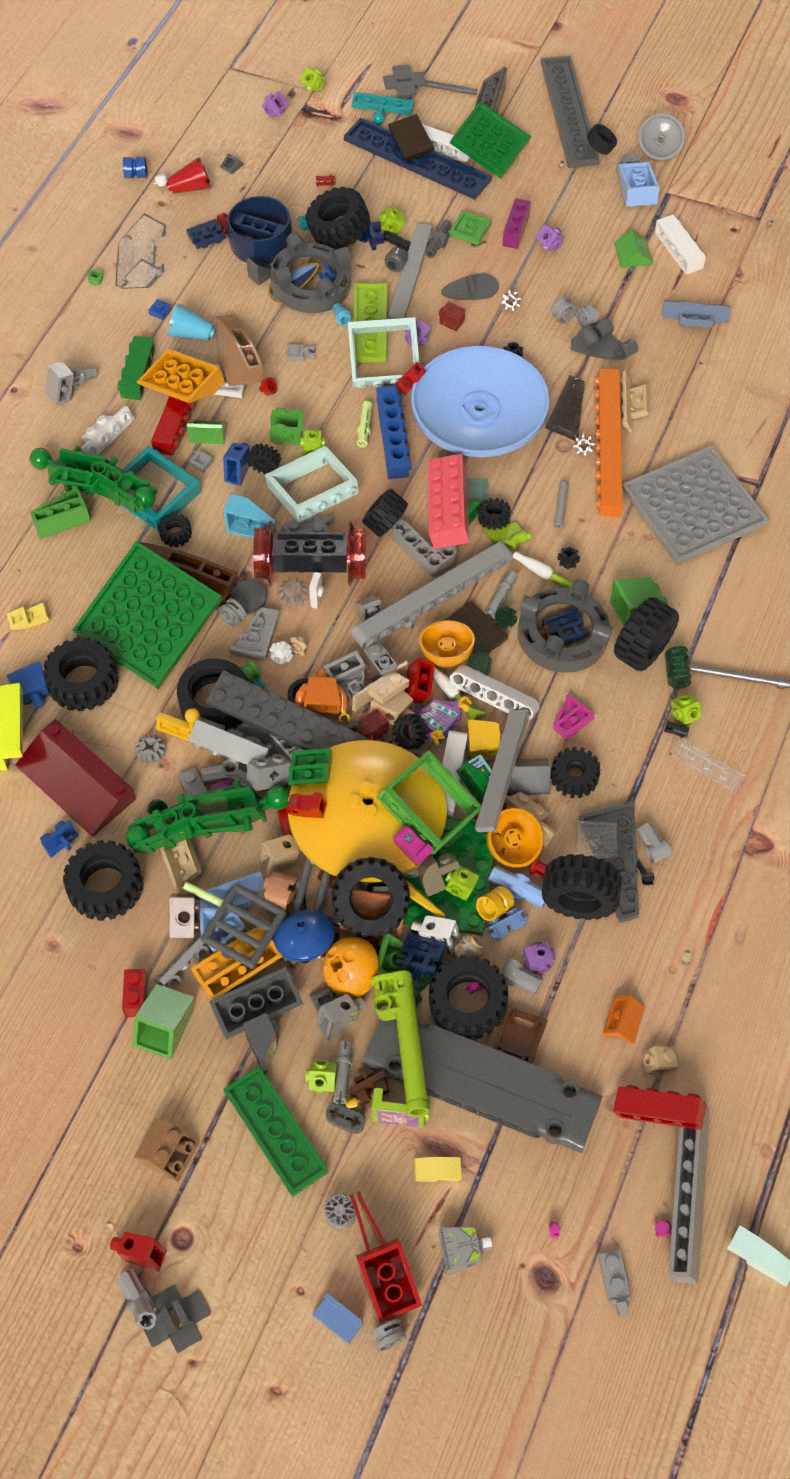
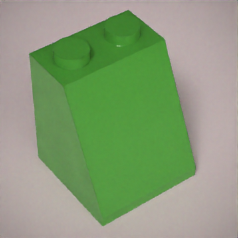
M651 577L613 581L610 603L624 626L637 607L650 597H656L668 605L667 599L660 593L658 584L654 583Z
M156 984L135 1016L133 1046L172 1059L193 1013L194 997Z

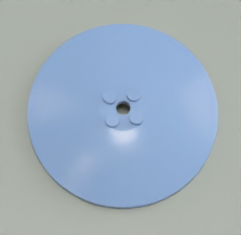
M469 346L441 354L424 367L427 372L417 383H414L412 388V413L420 430L438 446L465 456L492 457L519 449L539 433L548 415V388L538 370L519 355L495 347ZM480 408L483 409V411H477L475 409Z

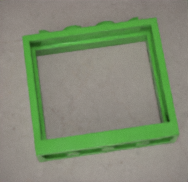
M429 750L377 797L402 826L409 827L426 845L429 844L434 849L430 853L432 856L479 813L481 809L477 799L465 789L464 785L458 782L452 773ZM421 766L467 814L441 840L394 791Z

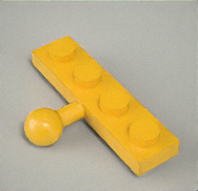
M195 708L188 709L185 712L186 721L159 713L156 717L157 730L188 741L194 723L200 717V713Z

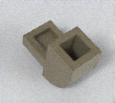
M453 853L443 854L436 860L430 854L420 863L418 878L427 897L445 890L446 887L442 875L460 868Z

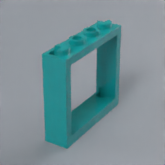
M148 446L128 463L123 470L126 472L130 470L135 475L151 461L187 487L157 514L149 508H145L144 511L136 510L134 513L129 507L121 506L159 531L158 524H160V520H164L163 517L165 515L169 517L170 513H172V516H175V513H179L201 493V487L197 477L191 476L184 468L178 467L171 459H166L159 451L153 450Z

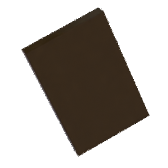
M417 114L388 124V128L405 161L434 151V146Z
M473 601L444 620L463 623L473 631L475 644L472 652L478 655L477 657L481 656V659L508 640V636Z

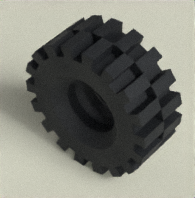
M572 747V750L565 748L564 753L560 751L558 756H555L553 759L550 775L552 785H556L558 792L562 790V795L566 796L568 793L571 794L570 798H574L575 795H578V798H582L583 793L588 796L590 791L595 790L596 785H598L601 769L600 763L597 762L598 758L596 756L591 757V751L588 750L586 753L584 752L585 748L582 747L580 750H577V747ZM570 767H579L583 770V774L581 776H572L568 773V769Z

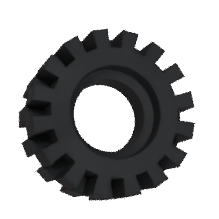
M262 443L259 445L255 444L251 448L247 463H249L250 467H253L254 471L257 469L258 473L263 472V474H267L278 468L281 454L278 453L277 449L273 450L274 447H268V444H265V446Z
M489 498V501L487 499L484 500V503L481 502L478 508V521L480 525L482 524L484 528L487 526L488 530L491 528L493 530L499 528L500 530L502 526L505 528L510 523V506H508L507 502L504 503L503 499L499 501V498L495 500Z
M170 513L169 517L165 515L163 517L164 520H160L158 530L161 541H164L165 545L169 543V547H172L173 544H175V547H178V544L183 546L184 541L186 543L189 542L192 530L187 517L184 518L183 514L178 516V513L172 516V513ZM173 527L182 528L177 533L168 532Z
M413 713L402 715L394 721L396 726H392V730H395L392 735L396 736L394 741L399 742L397 744L399 747L402 746L403 749L408 750L421 747V745L426 743L424 740H427L428 736H425V734H428L429 730H425V727H428V725L423 724L424 718L420 719V715ZM408 725H410L413 730L412 738L408 734Z

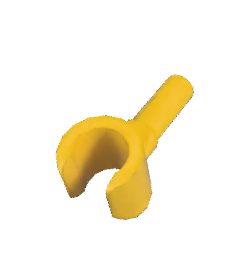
M347 1093L346 1107L354 1111L360 1109L357 1098H350Z

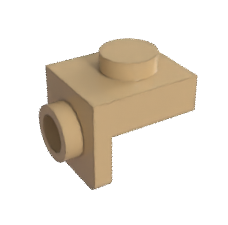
M654 1046L642 1053L646 1073H652L657 1069L674 1070L679 1067L674 1047Z

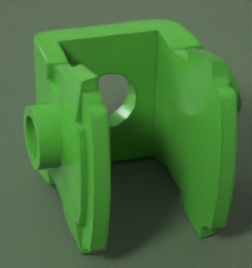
M278 407L273 409L270 416V442L300 445L303 430V411L297 409L286 411L285 408Z

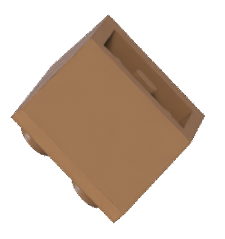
M155 1119L134 1158L148 1168L178 1182L199 1143L170 1121Z

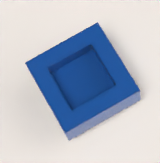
M157 299L148 311L150 315L164 320L172 310L170 304Z

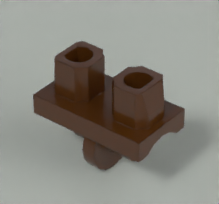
M361 1067L358 1069L359 1076L354 1078L356 1085L350 1087L352 1098L356 1097L362 1106L372 1101L369 1091L374 1088L383 1089V1095L389 1093L387 1074L384 1070L375 1074L373 1069L365 1072Z

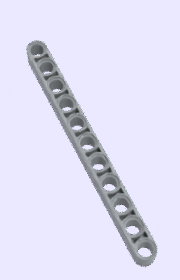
M500 541L358 624L352 629L350 635L362 649H365L503 567L513 559L514 553Z

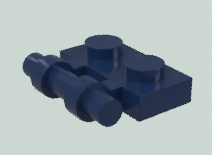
M216 219L186 229L187 235L191 242L195 244L196 249L207 248L208 245L221 243V240L227 238L226 234L222 233V229Z
M576 608L542 620V624H546L548 627L549 635L560 637L564 641V646L575 640H583V637L589 635L587 629L580 630L579 628L583 626L584 621ZM572 630V634L565 636V632Z
M408 934L401 948L402 955H406V958H398L396 964L406 970L411 971L415 969L423 974H434L438 971V966L431 964L432 962L441 963L447 950V942ZM415 958L424 959L422 963L414 961Z

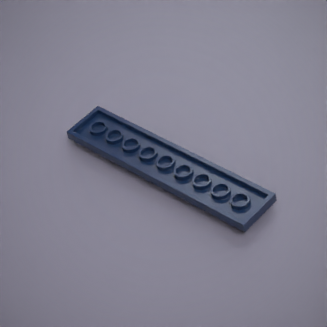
M360 118L344 135V141L474 200L492 179V176L437 151L405 161L390 130L363 118Z

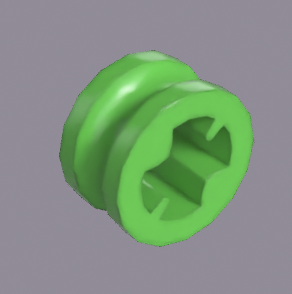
M97 269L89 271V283L92 285L101 284L103 281L102 272Z

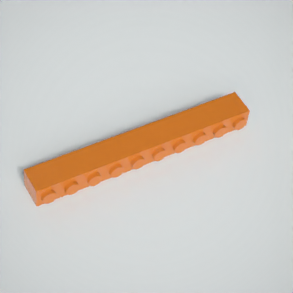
M599 369L598 376H595L594 385L598 386V389H595V399H598V402H595V412H598V415L595 416V426H598V429L595 431V439H598L595 452L599 453V456H596V467H599V470H596V481H599V484L596 485V495H599L596 501V509L600 510V516L621 517L623 494L620 370Z

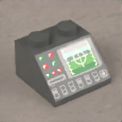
M267 1013L243 1023L248 1043L264 1074L269 1069L278 1046L276 1038L279 1037L277 1025L273 1018L269 1019Z

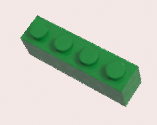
M134 336L132 342L129 343V354L125 356V368H122V378L117 384L121 398L142 399L145 386L139 385L137 381L151 367L156 350L154 338Z

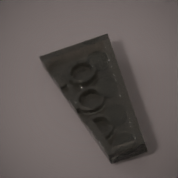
M569 375L547 422L546 429L576 441V437L579 438L578 432L585 381Z

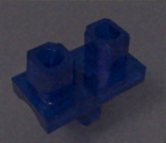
M370 220L366 233H363V237L359 240L364 243L369 241L372 251L376 250V245L384 244V234L379 233L381 232L380 222H371Z

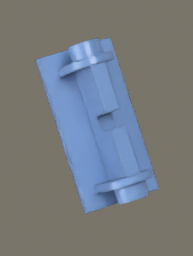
M515 907L506 912L507 916L489 921V926L484 929L491 930L489 935L492 940H499L510 933L506 926L509 925L511 930L515 931L525 926L528 919L524 914L521 915L524 909L517 910Z

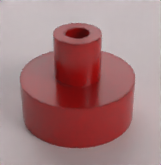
M268 377L261 381L259 390L269 396L277 392V384L273 378Z

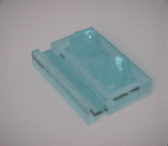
M467 479L468 504H471L473 500L478 503H484L486 499L489 501L488 479Z

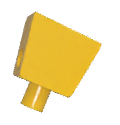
M468 720L469 759L474 758L478 754H481L484 758L496 756L503 733H500L499 723Z

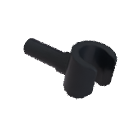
M637 860L642 884L654 885V873H646L640 860Z

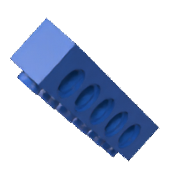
M397 386L377 387L376 400L388 479L409 477V470H412L411 459L408 460L407 456H410L409 446L405 445V443H408L407 432H403V429H406L405 419H401V416H403V406H399V403H401V393H397Z

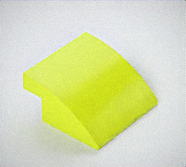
M20 683L0 686V771L8 770L9 758L23 757V690Z

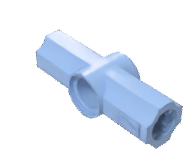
M497 865L493 868L488 879L490 883L507 888L516 900L524 899L540 908L545 905L541 895L542 888L533 884L527 876L520 873L515 875Z

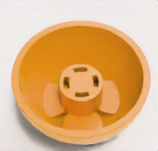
M450 620L435 622L427 626L419 637L420 649L425 658L435 663L436 666L445 668L455 667L467 660L475 644L474 633L467 625Z
M510 808L501 812L497 829L493 832H487L486 842L492 856L501 864L515 868L524 867L531 864L539 856L543 846V832L539 822L532 814L523 809Z
M346 937L335 942L327 950L323 959L322 971L325 982L333 992L340 996L348 994L350 998H357L364 995L372 987V977L378 974V957L374 947L361 937Z

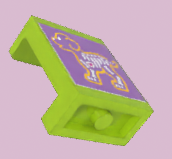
M374 1088L372 1104L373 1122L424 1128V1121H429V1113L420 1117L409 1116L407 1114V1104L384 1102L383 1089Z

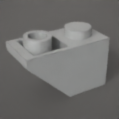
M369 596L355 602V612L361 623L381 612L380 599Z
M380 641L363 649L367 664L375 675L382 676L398 667Z

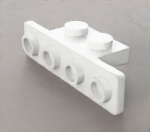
M123 406L114 416H100L97 422L87 428L86 433L81 437L85 442L81 447L82 451L98 456L135 420L129 408Z

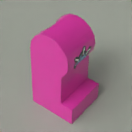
M403 826L393 837L397 847L416 866L423 862L434 850L429 844L426 845L407 826Z

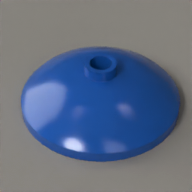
M302 909L285 916L273 936V941L277 951L283 957L292 961H309L323 955L331 947L335 937V930L332 921L324 913L312 909Z

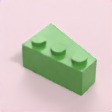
M76 485L72 486V490L65 494L63 492L58 495L59 498L51 503L47 501L30 512L40 539L91 522L85 502Z

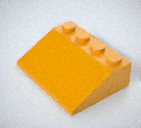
M167 349L140 377L137 383L187 403H192L215 394L225 381L220 367Z

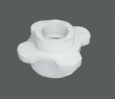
M167 174L155 176L153 184H158V186L166 185V182H168Z

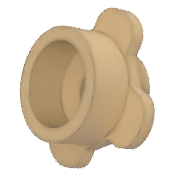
M291 637L290 646L292 651L299 653L300 656H304L306 654L305 649L308 647L307 641L302 637Z

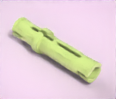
M370 401L362 403L360 425L357 428V445L362 448L368 445V436L371 433L370 420L373 404Z

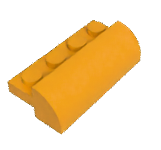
M255 927L246 934L261 942L265 931ZM239 939L227 945L250 959L256 948ZM271 940L253 969L232 958L228 960L221 956L222 953L220 951H217L190 968V970L202 987L205 995L211 1001L230 992L283 956L277 951L274 942Z

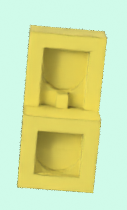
M40 603L27 610L21 607L7 614L12 630L25 629L50 621L44 603Z
M415 1158V1181H460L462 1179L461 1158Z

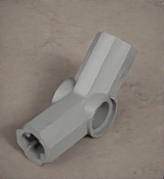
M228 759L221 764L201 767L203 784L233 778L240 781L242 788L249 787L246 783L247 770Z
M134 1269L126 1271L120 1275L117 1282L128 1300L126 1302L127 1306L135 1317L138 1327L150 1330L155 1326V1320L157 1319L154 1310L156 1303L149 1291L144 1288Z

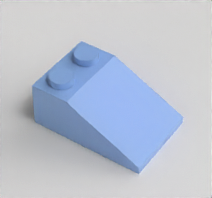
M650 163L618 164L622 194L626 206L635 207L637 205L650 206L657 204L659 185Z

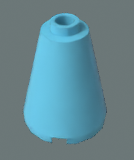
M177 303L169 322L172 328H168L167 335L208 341L210 338L213 339L216 329L213 328L212 323L182 304Z

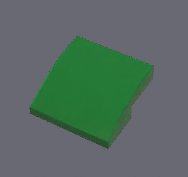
M331 749L292 752V766H289L288 785L328 783L332 761Z

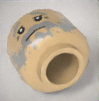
M464 935L454 945L455 959L460 960L461 955H466L469 959H472V955L479 956L480 958L484 953V943L476 935Z

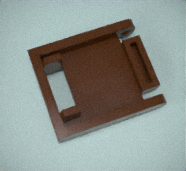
M508 1006L492 1048L496 1050L499 1048L501 1052L521 1060L529 1059L528 1062L532 1064L548 1020ZM518 1017L535 1023L534 1029L532 1030L514 1023L515 1018Z

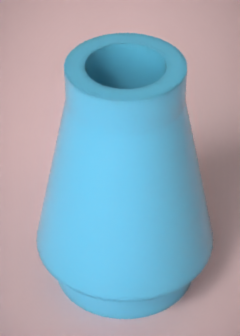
M341 303L334 304L333 311L337 323L342 326L348 325V322H351L352 319L351 313Z

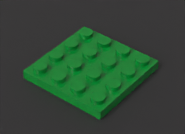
M479 102L452 137L450 144L499 178H502L531 136L482 102Z

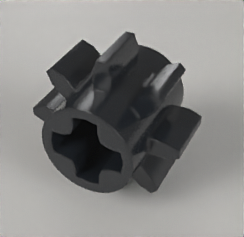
M509 342L507 347H503L504 350L523 358V347H520L518 343Z
M570 546L561 549L557 560H560L559 566H563L568 570L572 567L576 568V563L580 562V556H578V550Z

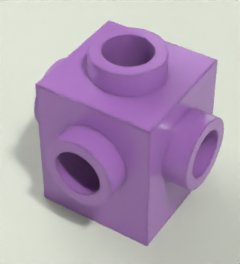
M280 91L274 95L272 93L264 98L265 102L261 104L265 113L270 118L275 115L277 117L284 112L283 109L289 105Z
M546 224L543 225L535 237L547 251L550 249L556 251L561 247L565 239L561 235L562 231Z
M418 318L416 320V331L419 348L421 345L424 346L429 340L428 336L431 333V328ZM405 330L406 342L412 347L410 330Z
M535 942L529 947H525L523 951V958L528 971L532 973H545L553 968L556 955L554 949L549 947L548 942Z

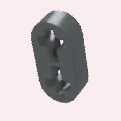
M332 1104L326 1109V1119L329 1124L353 1134L360 1133L364 1129V1117L359 1112L339 1104ZM338 1110L339 1115L344 1118L336 1117L335 1119H332L331 1112L335 1113V1111ZM357 1118L360 1125L352 1127L351 1122L347 1119L354 1121Z

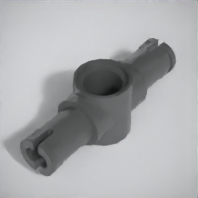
M443 220L439 228L430 232L429 246L425 253L427 257L433 258L437 250L441 247H446L448 231L451 228L450 221Z

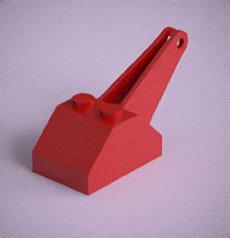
M360 1191L356 1193L360 1205L380 1246L370 1249L357 1203L353 1194H351L349 1197L356 1213L366 1248L365 1252L355 1256L377 1319L382 1323L422 1306L401 1242L398 1238L387 1243L385 1242Z

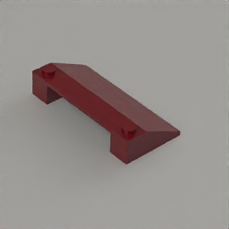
M54 719L39 732L23 753V757H20L15 764L18 769L92 837L136 800L133 788L57 719Z

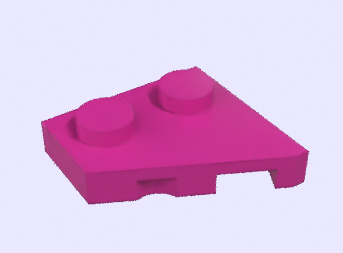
M568 694L566 702L561 707L559 716L553 724V728L567 740L595 719L594 713Z

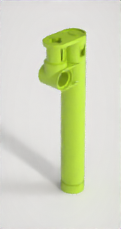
M397 971L374 976L371 979V985L375 988V994L373 995L375 1012L380 1020L389 1021L396 1019L407 1114L412 1117L424 1116L429 1113L412 974L408 971ZM383 1006H388L386 1009L380 1010Z

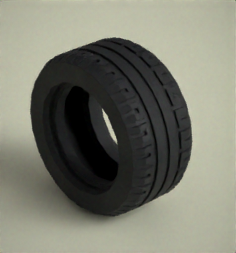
M219 658L201 660L186 669L177 684V698L184 719L185 712L190 708H195L199 711L201 718L224 725V730L238 725L241 720L216 708L203 707L194 700V697L200 688L207 684L216 683L223 670L248 681L243 670L236 664Z

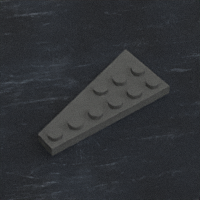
M634 801L580 815L578 818L592 856H595L597 859H604L606 863L613 864L621 874L619 907L615 911L619 923L639 917Z

